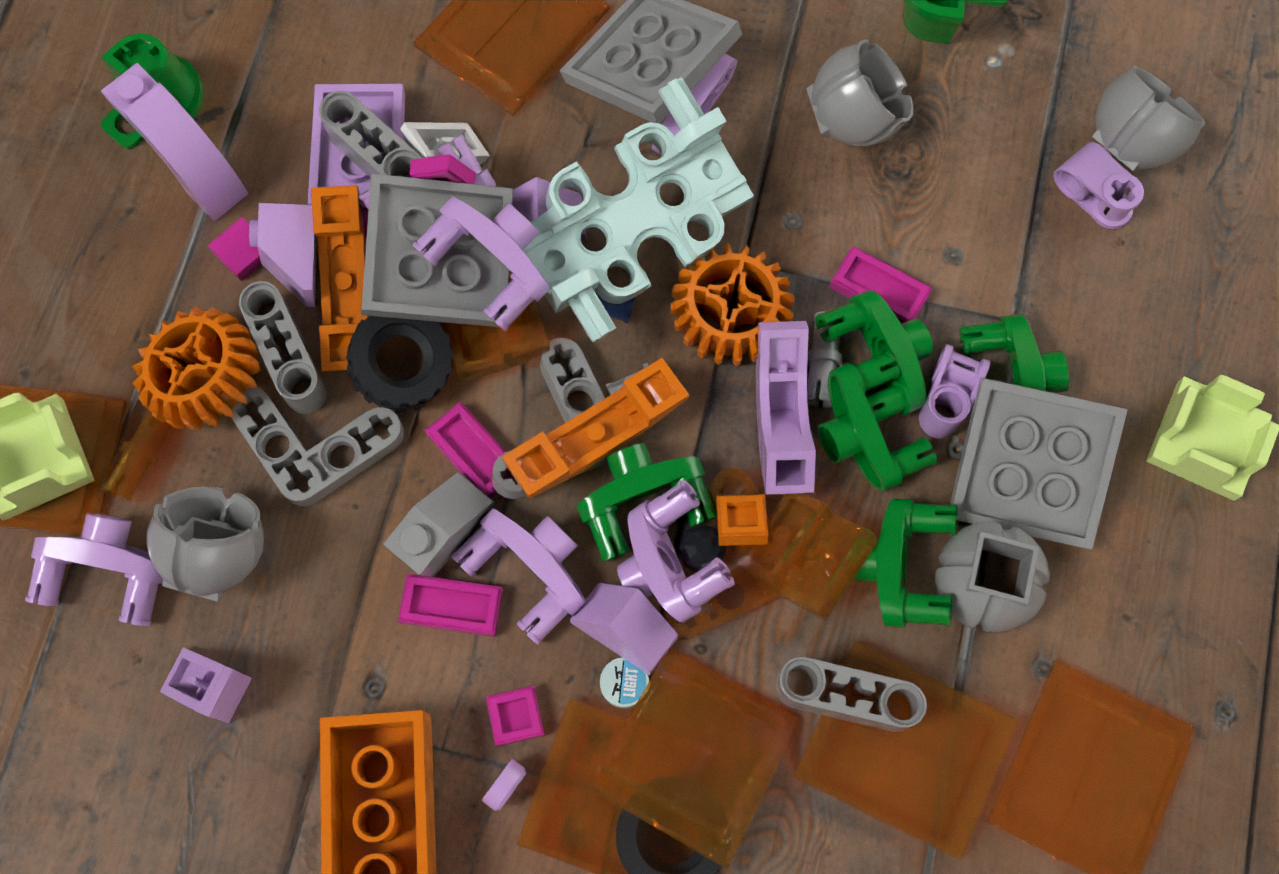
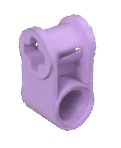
M1088 142L1054 171V181L1059 190L1069 199L1074 200L1097 224L1104 228L1118 229L1125 226L1132 217L1133 209L1137 208L1144 196L1143 185L1139 179L1131 175L1112 158L1111 154L1103 146L1095 142ZM1129 187V188H1130V192H1129L1128 196H1126L1124 193L1126 192L1127 188ZM1107 207H1109L1110 210L1108 211L1107 215H1105L1104 211Z
M946 343L932 373L931 385L926 395L925 404L919 412V423L926 434L938 439L948 438L955 434L971 410L980 377L985 378L990 366L989 360L982 359L980 362L954 352L953 346ZM935 405L948 407L952 411L954 418H946L940 415Z

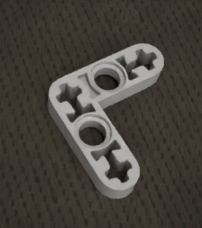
M556 338L545 345L540 360L541 373L566 423L584 412L577 411L569 405L567 399L569 394L574 391L586 392L592 398L593 405L602 401L605 397L577 343L567 338ZM558 353L563 359L571 358L568 365V373L571 380L565 384L566 373L560 363L552 365L554 355ZM505 452L494 463L491 478L493 487L498 494L505 498L516 499L524 497L526 494L519 484L515 485L512 479H503L507 468L502 460V456L508 453ZM606 458L577 475L607 464Z
M247 389L244 395L247 403L253 401L259 406V413L268 425L260 429L251 416L246 415L248 413L245 407L247 404L237 403L232 407L234 417H231L280 492L292 504L297 506H310L317 503L396 450L404 438V428L399 417L388 408L376 407L365 412L306 451L275 403L262 389ZM380 421L384 426L390 425L388 427L390 436L384 440L378 435L373 436L376 433L373 426ZM357 434H360L370 449L366 454H364L358 441L353 438ZM277 435L288 437L290 441L289 449L283 456L271 458L266 455L265 446L272 437ZM343 445L352 447L355 451V456L349 466L345 468L331 466L330 455L335 448ZM295 464L305 478H310L308 480L310 489L305 493H302L298 488L292 490L297 484L286 468Z

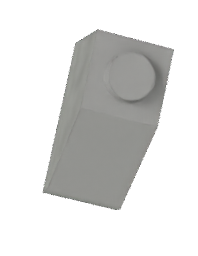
M457 472L415 504L383 545L417 574L436 577L451 559V554L459 549L495 502Z

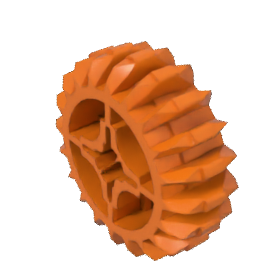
M727 243L723 247V255H718L712 249L705 256V261L698 258L690 264L691 270L683 268L680 270L678 281L681 284H675L672 287L671 296L676 301L671 303L670 313L678 317L674 321L675 330L677 332H686L683 340L686 347L700 343L697 352L700 359L705 357L709 351L715 352L714 359L717 365L722 364L724 355L732 356L733 364L737 367L741 364L742 354H746L755 363L756 358H758V326L742 333H733L734 330L743 324L755 325L756 322H789L793 320L794 313L789 308L793 306L795 299L792 293L786 292L790 286L789 277H778L781 269L779 262L765 266L767 256L764 251L753 258L749 256L750 249L747 244L742 247L740 254H735L732 247ZM730 278L721 285L709 284L718 279ZM745 281L758 288L766 301L761 300L762 296L752 293L747 288ZM737 291V309H733L731 318L727 319V301H732L733 292ZM697 308L704 309V314L713 316L719 323V330L706 323L700 316Z
M194 306L189 315L177 311L175 321L172 323L161 320L162 330L158 334L148 333L151 341L149 346L137 349L143 361L132 366L139 376L132 384L140 393L138 399L142 405L150 410L152 416L162 423L166 422L172 427L181 430L188 427L200 432L205 423L218 427L219 418L222 414L234 417L232 407L237 403L248 404L244 395L245 391L258 388L251 376L262 371L259 362L256 360L260 356V352L254 343L251 332L235 316L229 315L227 312L223 313L212 306L207 311Z

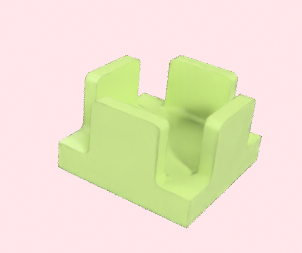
M1225 375L1217 376L1208 385L1201 384L1184 376L1176 384L1146 462L1235 501L1242 497L1249 477L1266 466L1279 432V424L1271 421L1272 414L1256 408L1262 403L1265 395L1264 392Z
M13 393L0 399L1 520L10 519L95 481L64 399L54 394L38 402H31L20 393Z

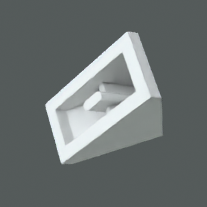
M404 122L400 128L404 141L421 158L441 156L442 154L437 149L445 143H449L457 157L460 158L451 140L461 134L464 135L466 143L480 165L486 162L490 156L468 123Z

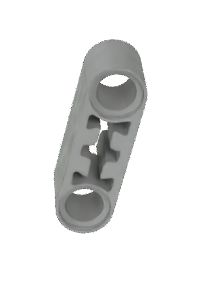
M335 91L325 96L321 101L319 115L331 142L370 178L371 173L401 176L410 173L411 160L421 159L414 149L353 94L346 91ZM346 117H350V118H351L349 121H347V122H345V123H342V124H338V123H337L339 120H341V119H343V118H346ZM366 138H367V141H368V143H369V146H367V147L365 146V143H364V141L366 140ZM382 150L385 153L384 159L382 158V155L380 153V151Z
M265 281L249 284L240 294L239 307L277 391L295 412L300 414L316 412L324 405L327 399V388L291 309L273 284ZM269 303L275 304L269 313L257 315L262 306ZM282 334L293 360L286 362L283 359L281 348L274 336ZM311 380L310 387L304 393L292 394L293 387L298 382Z
M797 657L788 661L775 680V690L778 698L791 708L891 732L904 731L918 724L926 713V698L921 689L911 682L807 657ZM799 670L808 674L813 685L811 693L807 696L794 694L787 684L788 673ZM825 677L830 678L826 686L829 689L841 690L850 683L853 685L852 690L855 695L867 698L874 694L876 689L879 691L873 702L857 700L850 707L845 705V696L833 692L828 693L824 697V702L819 700L825 688ZM890 694L902 695L909 702L910 714L906 720L896 719L890 714L887 707Z

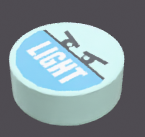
M623 657L614 659L605 666L601 673V692L606 701L617 708L628 709L635 707L644 700L648 693V674Z

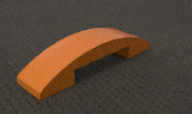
M358 185L311 188L313 232L318 237L323 324L319 325L321 372L347 371L348 359H346L352 334H354L361 320L368 318L366 315H361L366 238L362 205L358 197L360 195Z
M660 358L623 381L622 388L547 435L543 431L503 455L502 460L526 496L532 498L567 481L611 455L671 413L689 398V394L665 360Z

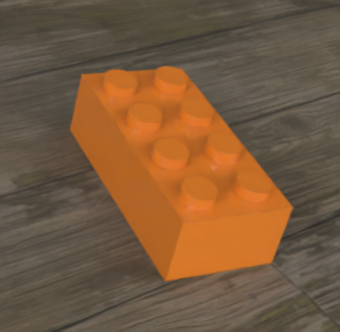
M424 710L320 718L321 874H437L432 716Z

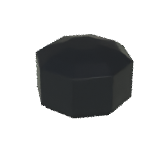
M703 524L686 531L678 551L684 567L698 572L715 558L723 560L727 548L726 546H719L718 531Z

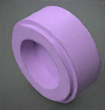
M511 759L481 801L494 811L500 810L526 775V769Z

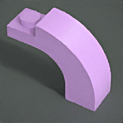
M138 63L101 90L110 104L164 161L186 193L214 222L248 195L237 174L208 136L160 82L157 83Z
M806 321L758 323L756 407L760 462L766 494L814 493L816 449L811 435L808 416L807 362L809 328Z

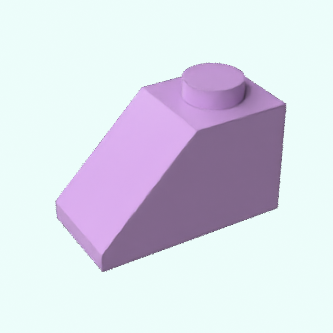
M259 203L258 220H250V247H258L261 264L304 306L315 307L317 236L313 232L312 205Z

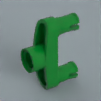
M872 290L850 297L847 304L816 316L817 330L834 324V326L820 333L821 338L825 342H832L838 337L860 329L872 357L881 354L883 351H889L895 357L896 361L881 367L880 371L898 365L900 377L886 382L887 388L866 397L870 407L874 408L873 414L877 423L898 413L907 415L924 406L926 389L918 361L931 355L933 344L928 329L920 320L914 318L900 323L886 301Z
M1022 314L1002 316L999 322L959 327L960 343H964L961 346L963 355L1004 349L1009 354L1015 385L1052 393L1068 391L1069 372L1063 351L1039 353L1030 326Z
M883 351L881 354L856 365L851 363L844 364L829 372L828 389L835 418L818 426L819 440L828 458L837 464L853 457L865 478L874 488L881 492L900 485L902 478L928 466L931 467L937 462L935 452L928 455L922 454L917 457L918 454L933 448L925 437H921L915 442L891 453L888 451L865 396V391L900 377L898 365L880 371L881 367L896 361L893 354L889 351Z
M645 443L624 448L608 456L606 461L614 480L594 491L576 505L582 523H588L600 552L602 563L610 561L615 557L609 539L612 541L618 557L631 552L614 513L618 511V507L665 488H673L682 479L693 487L697 494L695 497L700 501L698 507L686 513L690 526L695 527L702 524L704 520L708 522L717 518V511L702 479L706 474L699 457H683L653 464Z
M893 498L886 509L879 539H855L852 552L853 580L855 582L877 583L880 609L885 627L905 628L907 623L951 626L952 615L950 613L953 611L952 594L908 593L905 583L909 537H913V533L955 535L957 533L956 523H958L957 504H914L913 499Z

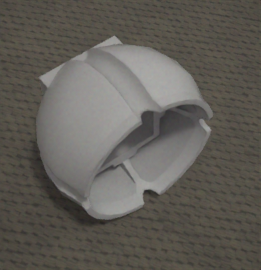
M868 39L860 40L856 44L843 46L832 53L820 67L814 83L806 88L821 135L853 146H872L882 143L896 135L901 127L913 116L912 97L902 94V90L907 86V83L901 71L887 52L875 43L868 47L870 44Z
M1134 65L1128 71L1116 77L1104 90L1097 104L1095 114L1096 132L1092 137L1132 171L1156 168L1173 162L1185 154L1195 143L1201 128L1205 125V121L1183 97L1171 98L1172 88L1148 71Z
M191 487L166 495L163 505L156 504L153 517L147 529L146 542L152 565L163 578L162 586L218 602L228 590L243 582L258 564L263 552L264 529L260 520V511L257 505L243 494L236 492L231 498H226L223 494V488Z
M993 521L974 523L962 528L953 535L940 551L938 558L939 563L943 566L935 571L937 592L940 595L952 594L953 611L950 615L961 624L972 629L976 625H981L982 631L986 633L1009 632L1026 624L1037 615L1044 605L1047 593L1042 589V586L1049 583L1050 577L1047 559L1036 541L1020 528L1011 526L1004 530L1000 522ZM982 550L1020 560L1014 595L974 585Z

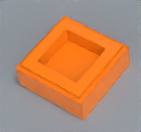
M765 494L717 496L719 546L768 544Z

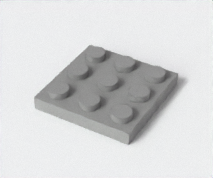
M627 0L565 64L560 73L566 84L649 122L660 124L670 114V111L658 93L659 89L667 86L668 82L682 77L691 91L741 37L742 31L737 20L685 0Z
M371 173L361 315L500 327L495 321L507 307L494 320L483 311L508 285L509 269L471 233L468 236L463 233L439 259L436 266L427 260L412 244L415 241L417 242L442 215L439 210L452 196L465 202L492 221L508 203L512 205L513 189Z
M980 377L950 505L953 503L958 506V520L972 524L987 521L1000 522L1004 530L1015 526L1031 537L1092 550L1128 409Z

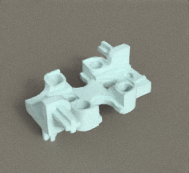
M682 77L668 82L667 86L658 91L679 126L680 131L674 136L667 127L659 123L649 122L626 133L622 142L615 146V152L629 175L628 186L622 193L607 196L597 192L587 174L576 161L560 170L553 177L546 195L548 211L530 222L540 233L523 252L536 266L551 288L545 294V297L555 313L571 306L592 343L616 329L596 293L609 303L620 304L629 301L652 286L646 272L639 265L637 259L638 247L644 240L656 237L668 241L674 248L676 256L686 267L698 258L701 259L706 256L720 242L724 234V221L722 217L749 202L754 197L746 183V178L744 175H741L721 141L722 138L719 132L727 122L719 107L704 115ZM648 143L656 146L661 155L660 159L648 160L644 158L640 153L639 145ZM675 183L681 187L684 193V200L680 205L669 206L661 200L659 191L663 184ZM567 187L574 188L581 194L583 202L576 206H569L561 201L558 192ZM698 222L702 224L707 231V240L697 241L693 239L688 233L687 223ZM590 227L600 229L605 234L606 246L597 252L587 250L580 240L581 233L585 229ZM612 267L625 269L630 277V285L624 288L612 285L608 279L607 270Z

